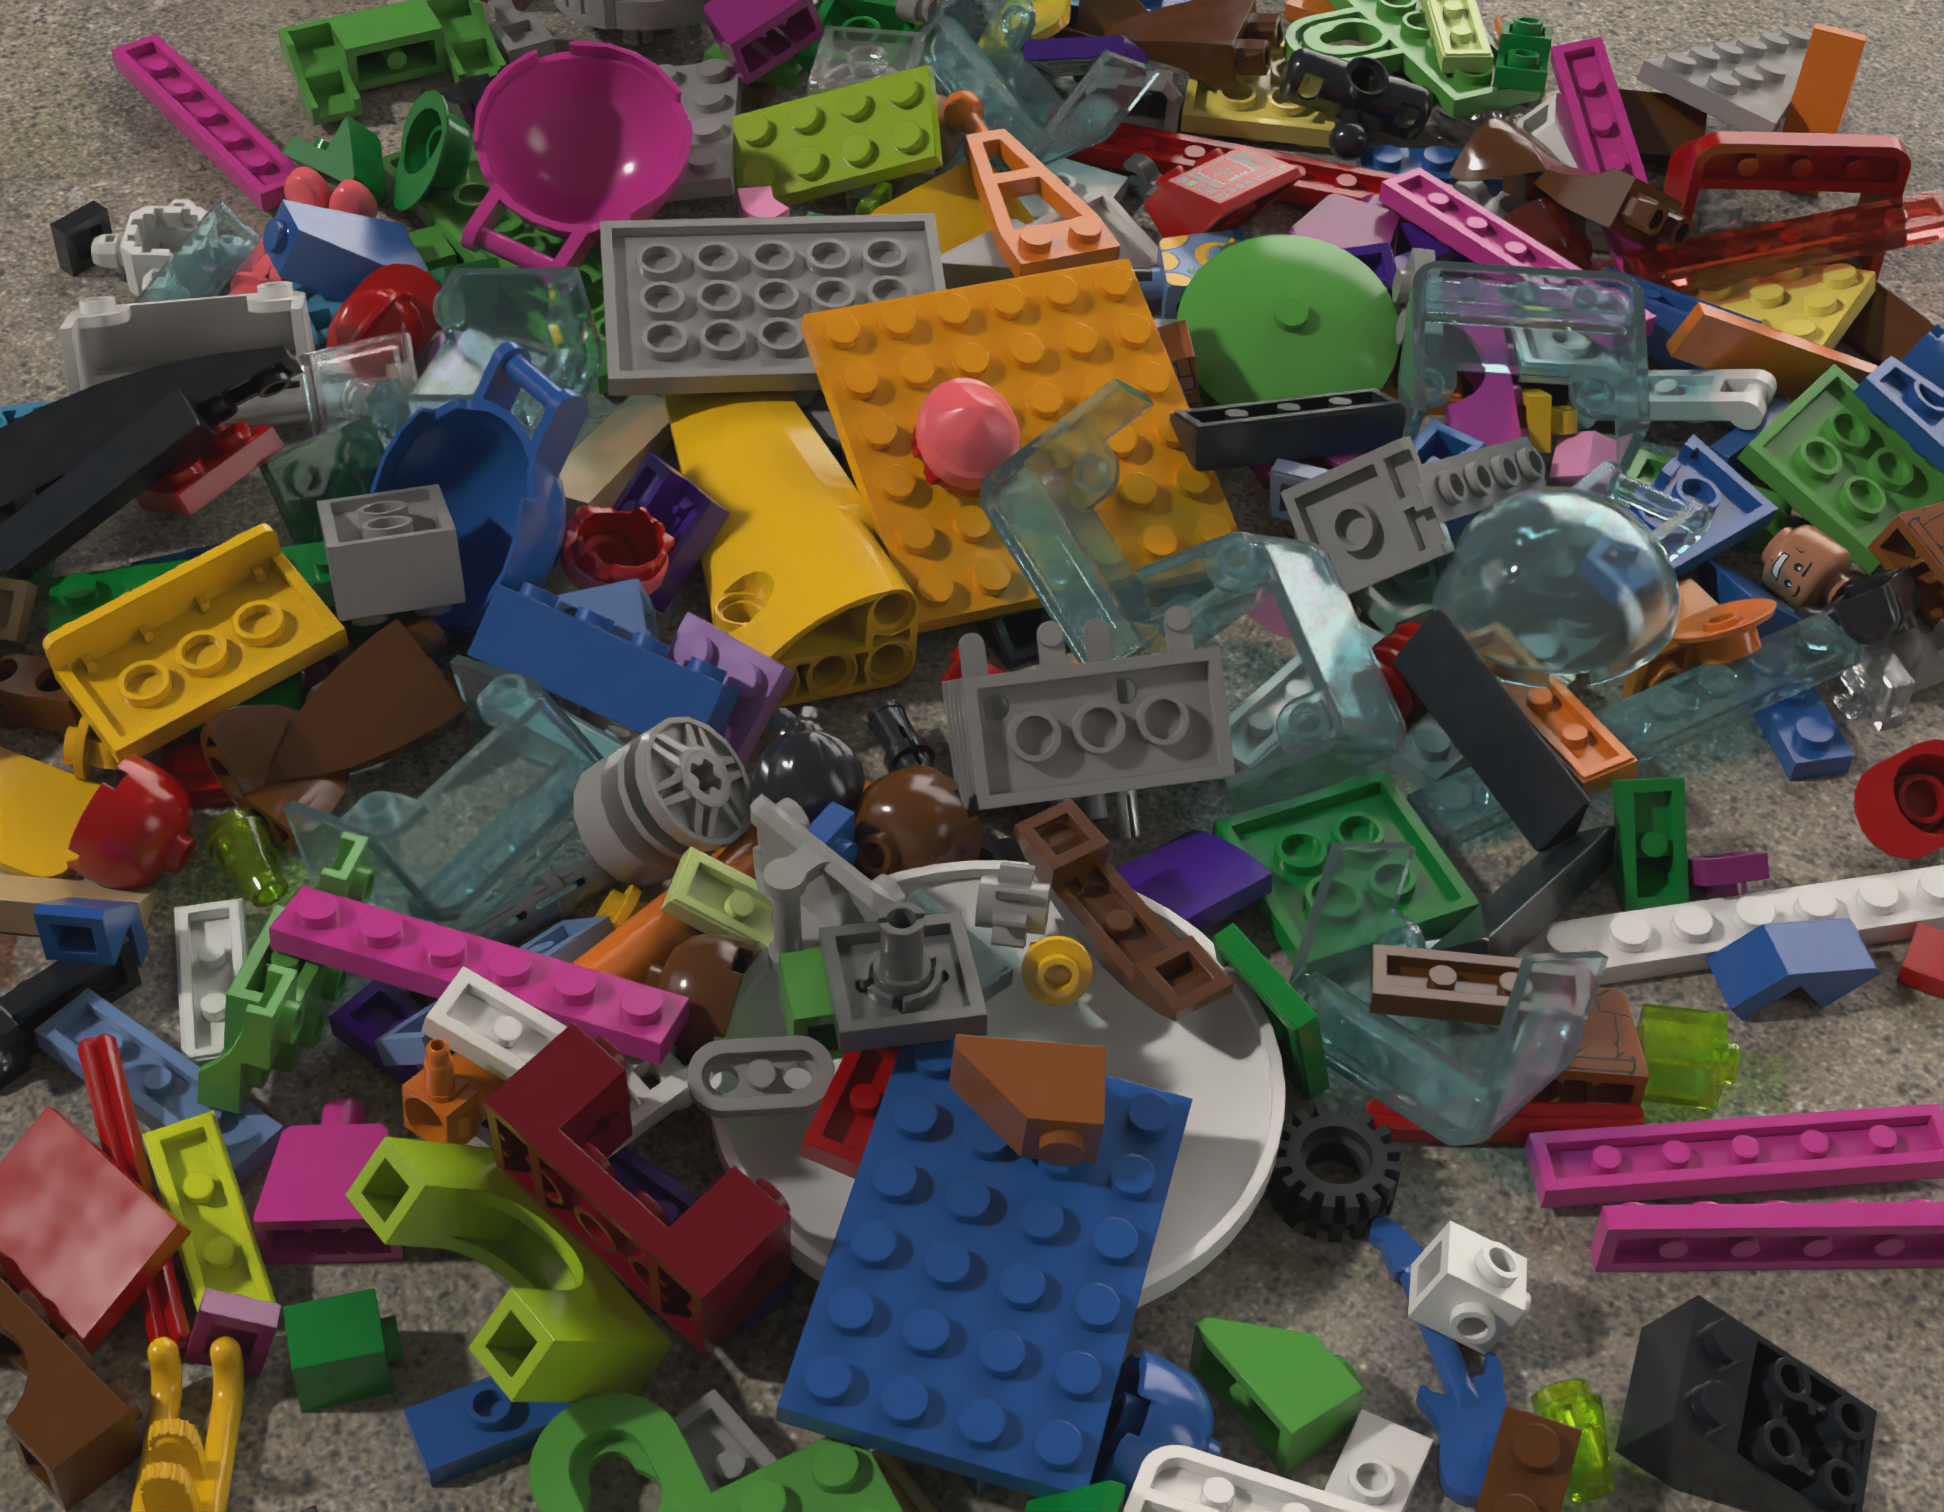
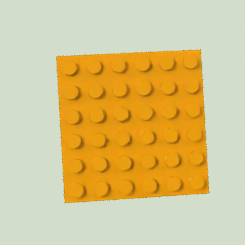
M1129 258L803 314L800 329L857 489L870 509L875 529V538L918 599V633L990 619L993 616L1026 609L1032 610L1094 597L1097 594L1146 586V584L1163 580L1170 581L1199 575L1201 572H1213L1242 566L1248 556L1215 470L1199 472L1192 467L1170 423V413H1174L1176 410L1189 409V406ZM970 378L986 383L1006 400L1018 422L1020 432V444L1017 452L1019 456L1018 465L1012 469L1008 479L1000 488L983 498H968L963 495H955L951 490L944 489L940 485H930L926 482V476L923 473L924 463L920 459L914 458L911 452V438L922 402L934 388L952 379Z

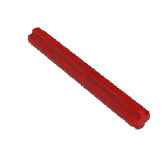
M104 1033L95 1038H85L79 1043L77 1050L101 1148L157 1200L116 1038ZM171 1257L141 1293L138 1300L149 1345L156 1338L168 1337L177 1344L180 1354H183L187 1351L191 1332Z

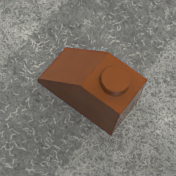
M955 1034L949 1087L1021 1158L1041 1159L1055 1166H1071L1079 1162L1096 1164L1105 1118L1106 1046Z

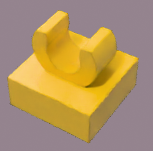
M1521 389L1522 411L1520 418H1518L1520 428L1528 429L1530 444L1539 453H1551V434H1577V410H1571V406H1552V396L1541 389Z

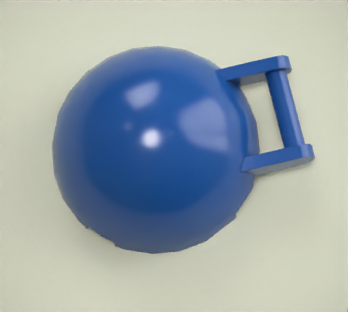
M514 341L505 342L495 349L472 399L455 398L436 409L421 405L398 429L384 452L370 490L371 494L439 484L456 528L466 596L465 603L452 604L453 609L451 611L432 616L445 632L446 637H459L477 633L498 584L519 592L525 581L543 589L555 569L564 541L566 499L563 483L559 475L588 415V403L576 391L572 389L563 390L531 363L530 353ZM521 387L546 408L535 433L515 414L510 412Z

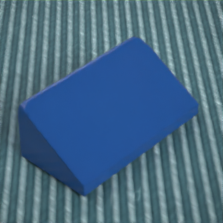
M1709 559L1699 565L1698 585L1719 605L1752 598H1767L1777 602L1774 615L1756 626L1760 638L1797 634L1805 631V622L1754 579L1713 559Z

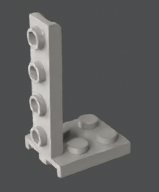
M1407 436L1280 493L1323 602L1328 604L1456 551L1446 527L1447 523L1521 501L1549 489L1544 479L1545 465L1537 449L1531 446L1528 436L1421 464L1411 436Z

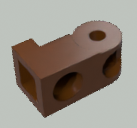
M8 654L0 660V726L8 729H17L26 725V727L59 732L64 743L67 728L69 726L78 727L83 715L56 680L48 658L23 654Z

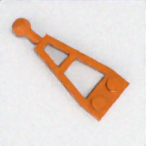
M958 90L947 97L943 105L944 120L953 130L966 132L967 134L965 135L964 155L997 251L1015 277L1119 260L1121 246L1100 216L1007 130L1003 128L990 131L982 120L984 117V105L977 94L969 90ZM999 157L1012 171L994 174L988 158ZM1038 194L1065 220L1042 225H1028L1014 230L1004 199Z

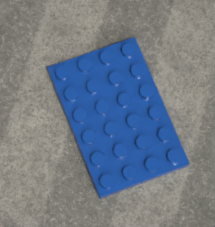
M955 1039L900 1046L777 1405L776 1421L1036 1497L1068 1492L1072 1489L1088 1486L1093 1474L1193 1098L1106 1075L1104 1129L1096 1164L1079 1162L1071 1166H1055L1041 1159L1021 1158L949 1087Z

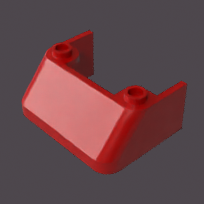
M1717 131L1680 145L1673 152L1669 161L1663 193L1680 201L1682 205L1678 213L1690 219L1693 218L1699 189L1860 193L1850 231L1863 270L1875 271L1876 280H1878L1910 173L1911 161L1904 143L1891 135ZM1687 240L1680 250L1669 246L1678 276Z

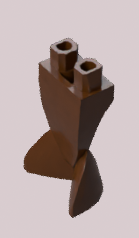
M1079 0L1076 30L1065 27L1053 36L1054 38L1123 35L1148 54V59L1180 68L1197 76L1213 89L1238 90L1244 75H1267L1271 66V49L1280 48L1283 41L1281 14L1257 13L1256 0H1191L1148 11L1139 0Z
M1500 118L1489 119L1471 135L1449 173L1450 176L1465 182L1502 178L1503 191L1508 194L1520 196L1530 204L1541 209L1558 202L1567 209L1617 235L1655 252L1658 251L1661 243L1680 250L1695 222L1687 216L1678 213L1682 205L1680 201L1617 168L1602 173H1595L1562 164L1554 153L1531 133L1508 120Z
M431 615L423 616L404 626L396 619L371 636L340 663L304 703L300 711L279 705H240L227 709L204 723L201 731L200 746L215 779L248 822L271 846L287 852L300 845L326 821L344 795L350 773L380 764L429 745L454 729L468 709V706L484 688V681L472 666L464 661L446 674L442 675L429 658L444 649L448 641L445 632Z

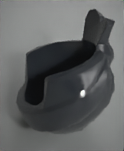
M814 706L802 707L797 716L785 707L777 708L772 715L770 724L779 734L767 745L755 764L751 776L752 797L755 801L762 793L774 804H777L784 798H790L799 804L811 824L832 801L851 811L853 810L865 786L863 767L849 745L839 737L820 727L821 719L818 708Z

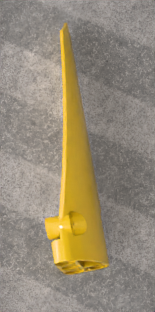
M788 391L663 394L681 474L730 512L700 558L713 625L795 671L776 708L886 687L904 679L913 669L916 660L919 620L918 599L876 540L873 519L866 501Z

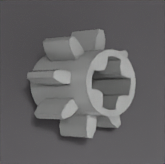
M1002 862L1000 864L999 877L981 875L976 904L975 927L993 929L991 945L1024 949L1026 947L1027 933L1045 935L1050 905L1051 883L1034 881V865Z

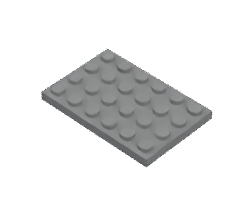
M935 214L600 221L609 396L822 390L800 329L803 314L946 290Z

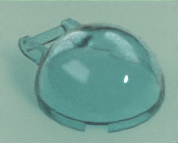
M1605 461L1572 487L1548 486L1523 490L1505 496L1484 508L1456 534L1453 540L1455 551L1445 555L1436 572L1431 604L1434 611L1441 609L1442 612L1446 613L1496 679L1535 688H1549V675L1589 672V686L1615 679L1635 671L1654 659L1671 641L1681 613L1677 577L1671 561L1706 533L1713 517L1712 507L1698 500H1692L1689 503L1683 502L1626 476V469L1623 466L1612 461ZM1616 497L1666 521L1652 531L1643 520L1628 507L1614 500V498Z

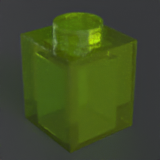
M1643 1003L1636 1030L1648 1066L1649 1080L1642 1101L1716 1110L1724 1084H1734L1736 1082L1740 1063L1739 1043L1729 1041L1727 1013Z

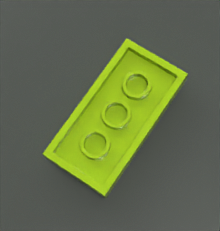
M928 64L732 116L737 189L771 186L774 199L785 206L943 166L935 75Z

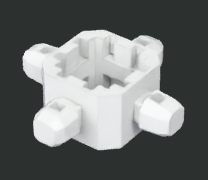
M174 199L168 206H145L130 213L123 237L121 234H103L95 237L91 245L93 263L103 268L121 270L122 266H124L129 291L138 298L144 299L145 302L201 298L211 292L218 268L221 272L237 271L249 252L248 242L240 238L220 236L219 240H217L212 215L202 207H196L195 203L190 199Z

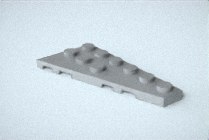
M1784 27L1782 31L1774 33L1761 32L1759 36L1739 37L1738 40L1731 42L1718 41L1712 46L1703 48L1694 46L1688 51L1679 53L1667 52L1665 56L1644 60L1637 80L1743 132H1776L1782 118H1785L1788 113L1811 36L1801 30Z

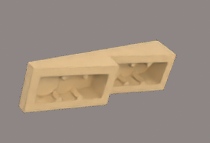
M630 395L568 455L559 475L563 483L566 499V525L573 517L575 510L580 506L597 505L602 508H612L647 453L651 452L660 457L673 438L664 398L654 395Z

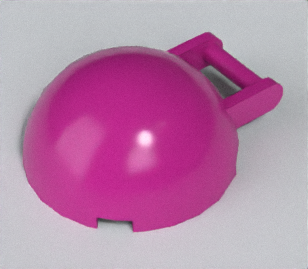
M581 40L569 41L570 51L554 53L538 58L537 50H532L499 72L486 87L476 107L473 144L482 174L490 190L467 222L462 233L461 246L474 253L483 249L546 279V286L559 292L566 288L596 240L600 239V221L649 220L677 190L688 164L693 127L692 119L688 120L687 113L681 103L682 92L679 87L655 63L635 51L610 43ZM507 209L538 231L567 239L556 258L494 231V228Z

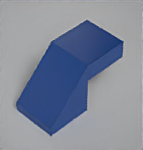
M68 897L36 904L33 916L46 960L115 965L125 936H127L131 940L137 967L142 968L149 945L138 903Z
M1850 918L1762 924L1705 958L1730 1010L1741 1020L1800 986L1824 1008L1881 974Z

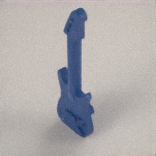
M1377 1217L1370 1224L1368 1241L1373 1247L1380 1250L1392 1281L1401 1282L1409 1301L1411 1264L1424 1250L1395 1221L1388 1217ZM1417 1322L1445 1390V1394L1432 1392L1426 1385H1420L1416 1398L1417 1406L1433 1423L1438 1437L1437 1471L1439 1483L1446 1497L1455 1503L1464 1506H1476L1504 1409L1508 1405L1505 1399L1503 1369L1496 1354L1488 1352L1483 1362L1484 1374L1472 1377L1457 1341Z

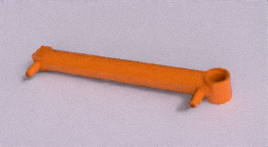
M866 779L864 790L871 784V782ZM751 824L747 827L746 832L734 842L716 851L711 857L756 880L753 848L758 845L757 827ZM668 888L572 964L644 984L648 970L653 963L664 966L673 948L691 936L704 933L660 911L669 890ZM434 1039L426 1045V1056L423 1061L424 1069L402 1085L404 1127L424 1141L465 1145L480 1133L479 1124L487 1119L484 1100L506 1081L458 1053L451 1055L450 1046L447 1041Z

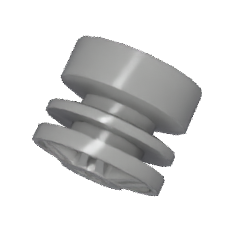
M688 716L668 717L649 731L639 735L629 744L623 745L581 773L573 792L574 819L582 842L597 864L615 879L629 885L633 884L638 888L658 886L674 877L682 855L690 847L710 856L716 850H721L746 832L751 818L752 789L743 763L726 739L708 724Z

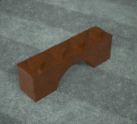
M0 1263V1363L17 1369L27 1377L20 1401L6 1420V1424L21 1464L67 1512L141 1456L142 1443L135 1422L142 1418V1412L133 1396L119 1381L114 1380L106 1385L94 1373L96 1365L91 1355L74 1335L68 1334L61 1339L49 1327L52 1325L51 1319L41 1302L31 1291L26 1288L17 1294L6 1283L8 1277Z

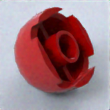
M134 754L124 759L116 767L127 773L116 788L103 782L95 792L80 817L68 848L80 855L79 859L67 861V868L90 881L115 889H135L150 886L157 882L167 870L178 874L189 861L196 846V839L188 836L193 823L191 799L180 781L159 766Z

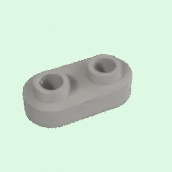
M807 1036L722 1039L705 1044L693 1055L687 1070L689 1094L695 1105L704 1113L713 1117L736 1118L803 1114L811 1112L820 1106L834 1077L835 1069L829 1051L820 1042ZM803 1068L809 1072L812 1079L806 1087L794 1089L789 1087L783 1078L788 1070ZM719 1072H730L739 1081L736 1088L728 1093L717 1092L712 1088L710 1082Z

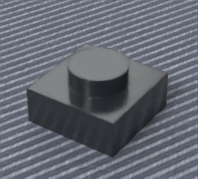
M94 200L50 224L60 269L73 277L96 265L93 263L91 255L93 239L99 235L113 234L108 209Z

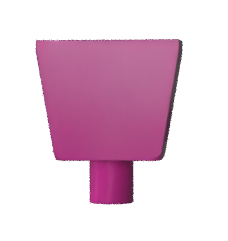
M350 1099L331 1100L322 1108L321 1125H291L282 1131L253 1219L264 1265L394 1262L405 1260V1246L385 1245L345 1196L385 1136L389 1137L388 1127L380 1123H364L365 1110L358 1102Z

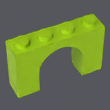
M385 1136L345 1194L385 1245L439 1248L454 1251L487 1266L515 1287H510L468 1347L511 1402H578L585 1398L605 1393L637 1395L673 1345L608 1268L496 1166L493 1148Z

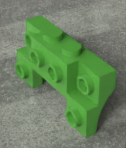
M409 0L278 29L281 55L296 80L299 100L314 126L324 123L336 124L342 122L346 116L355 117L363 115L362 100L358 91L446 71L449 72L454 82L457 83L482 73H489L490 77L497 75L499 69L507 66L494 41L480 0Z
M343 831L340 836L339 851L334 865L331 869L323 867L320 873V880L309 887L367 904L372 894L376 876L375 868L367 866L369 837ZM276 904L226 993L224 1048L217 1059L202 1065L198 1072V1104L239 1114L252 1088L262 1089L265 1086L271 1068L292 1073L304 1048L314 1049L323 1031L326 1017L325 1007L328 1001L337 1003L342 997L349 972L271 949L269 927L284 910L285 906Z

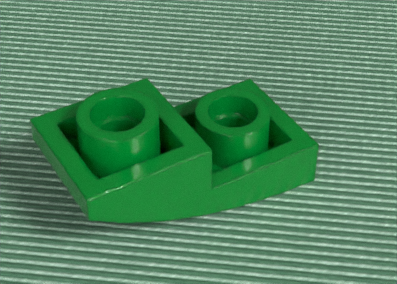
M1516 16L1513 22L1503 21L1493 87L1544 93L1553 27L1543 26L1544 21L1542 19L1531 16Z

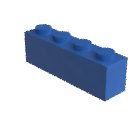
M523 582L519 592L500 584L497 585L467 655L639 733L649 731L668 717L688 716L708 724L721 736L723 735L741 694V691L723 684L728 671L694 656L691 657L687 667L669 660L666 657L671 646L638 631H635L631 642L610 633L615 621L579 606L575 617L557 610L555 606L559 596L528 582Z

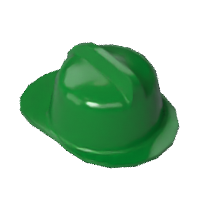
M436 90L425 91L416 99L409 110L403 127L401 154L392 189L393 206L400 212L409 211L416 206L426 195L430 187L450 188L459 183L468 171L473 143L472 131L469 124L463 118L448 110L444 96Z

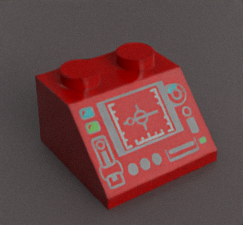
M1245 145L1226 154L1223 153L1221 148H1217L1199 158L1193 164L1195 168L1186 172L1184 167L1180 165L1159 177L1155 181L1159 189L1143 202V205L1163 238L1231 230L1252 221L1303 176L1296 166Z

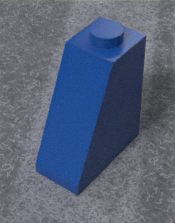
M282 199L275 219L269 220L264 230V249L267 251L280 277L341 302H345L358 285L377 268L393 263L413 264L429 272L401 223Z

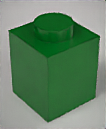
M375 1288L283 1306L291 1371L301 1413L393 1393L389 1363L403 1360L396 1315L381 1318Z

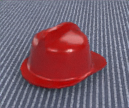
M393 263L373 271L341 305L328 327L326 347L333 365L344 377L356 380L384 376L383 364L413 361L436 334L444 319L445 299L439 283L429 272L413 264Z
M1931 739L1916 743L1874 764L1860 777L1854 791V812L1859 826L1875 847L1892 857L1911 860L1927 856L1944 847V740Z

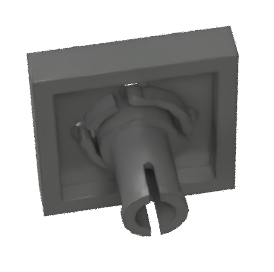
M897 901L881 909L878 914V921L819 928V950L840 1053L955 1039V1034L987 1035L988 1015L962 911L924 916V911L916 904ZM903 1010L915 1011V1013L901 1014L900 1012Z

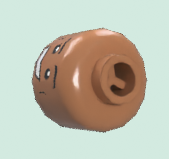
M1802 525L1796 529L1791 527L1782 529L1769 542L1760 557L1759 563L1764 567L1762 573L1764 586L1795 610L1803 606H1817L1819 608L1824 605L1826 606L1844 595V587L1853 583V580L1848 577L1852 563L1849 551L1817 527L1811 525Z

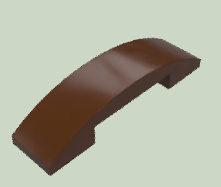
M1071 798L1014 825V836L1029 865L1035 866L1036 878L1039 882L1051 883L1050 900L1062 918L1101 966L1134 997L1162 1016L1177 1021L1233 991L1234 982L1191 935L1178 941L1108 862L1110 842Z

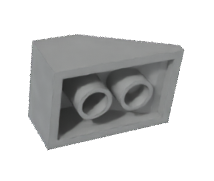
M439 484L317 501L338 621L351 620L353 625L369 626L387 621L391 613L414 610L418 616H436L451 611L453 609L452 604L466 602L456 528Z

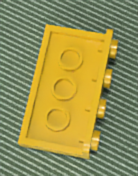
M263 523L178 565L176 568L132 591L122 594L118 598L78 619L64 624L49 633L44 638L42 645L56 680L117 763L120 764L124 759L134 754L142 757L202 725L220 712L239 705L348 646L349 641L345 627L283 554L276 532L269 524Z

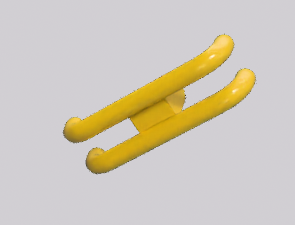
M229 1336L219 1337L210 1347L213 1369V1397L205 1449H203L200 1435L197 1434L198 1429L194 1428L195 1424H190L189 1420L184 1421L179 1418L182 1399V1363L179 1348L171 1338H156L150 1343L147 1350L151 1370V1397L130 1512H227L244 1398V1364L241 1347L233 1337Z

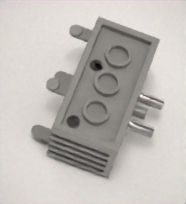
M1177 605L1170 607L1164 614L1168 651L1166 653L1113 659L1108 623L1102 618L1095 617L1089 619L1083 627L1087 662L1067 665L1063 629L1058 623L1047 621L1038 627L1036 635L1040 668L988 675L983 638L977 633L963 635L958 644L962 678L942 681L953 776L955 782L960 786L955 790L957 797L962 801L965 809L984 810L1051 801L1053 807L1070 798L1074 802L1075 797H1083L1085 815L1090 820L1108 817L1105 794L1114 792L1120 839L1130 840L1132 838L1135 840L1140 838L1142 830L1136 789L1236 776L1220 646L1194 649L1190 613L1185 607Z

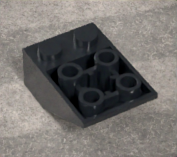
M1697 1295L1641 1328L1615 1452L1676 1491L1747 1512H1862L1877 1411L1702 1296Z

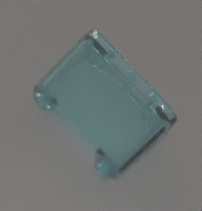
M578 267L453 269L443 284L441 291L436 294L433 302L435 320L442 327L446 339L410 394L407 393L403 383L398 379H381L376 383L364 402L369 423L374 426L380 436L391 441L398 429L421 405L436 409L455 398L472 399L493 352L498 346L508 341L517 342L531 355V363L561 389H572L586 400L600 375L603 357L601 340ZM521 387L510 412L515 414L535 433L546 408Z

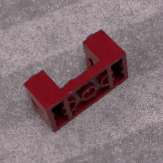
M572 1022L484 1100L496 1166L706 1358L791 1276V1215L789 1213V1204L779 1190L763 1178H758L754 1182L735 1165L671 1226H669L668 1216L653 1198L643 1191H637L632 1195L614 1179L616 1173L607 1158L633 1135L630 1112L631 1096L628 1092L626 1073L628 1064L621 1052L608 1039L600 1035L592 1039Z

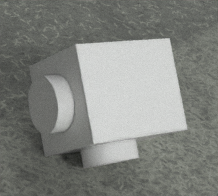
M1450 1220L1411 1264L1408 1318L1486 1355L1506 1332L1510 1334L1516 1332L1528 1315L1531 1295L1526 1292L1527 1258L1513 1252L1502 1243L1491 1241Z

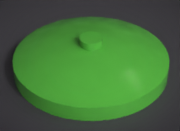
M1261 236L1236 243L1222 250L1208 260L1192 277L1184 291L1178 309L1177 321L1187 320L1195 354L1199 397L1208 407L1377 388L1384 392L1393 374L1399 351V345L1396 343L1397 311L1386 287L1376 274L1349 252L1325 241L1306 236Z

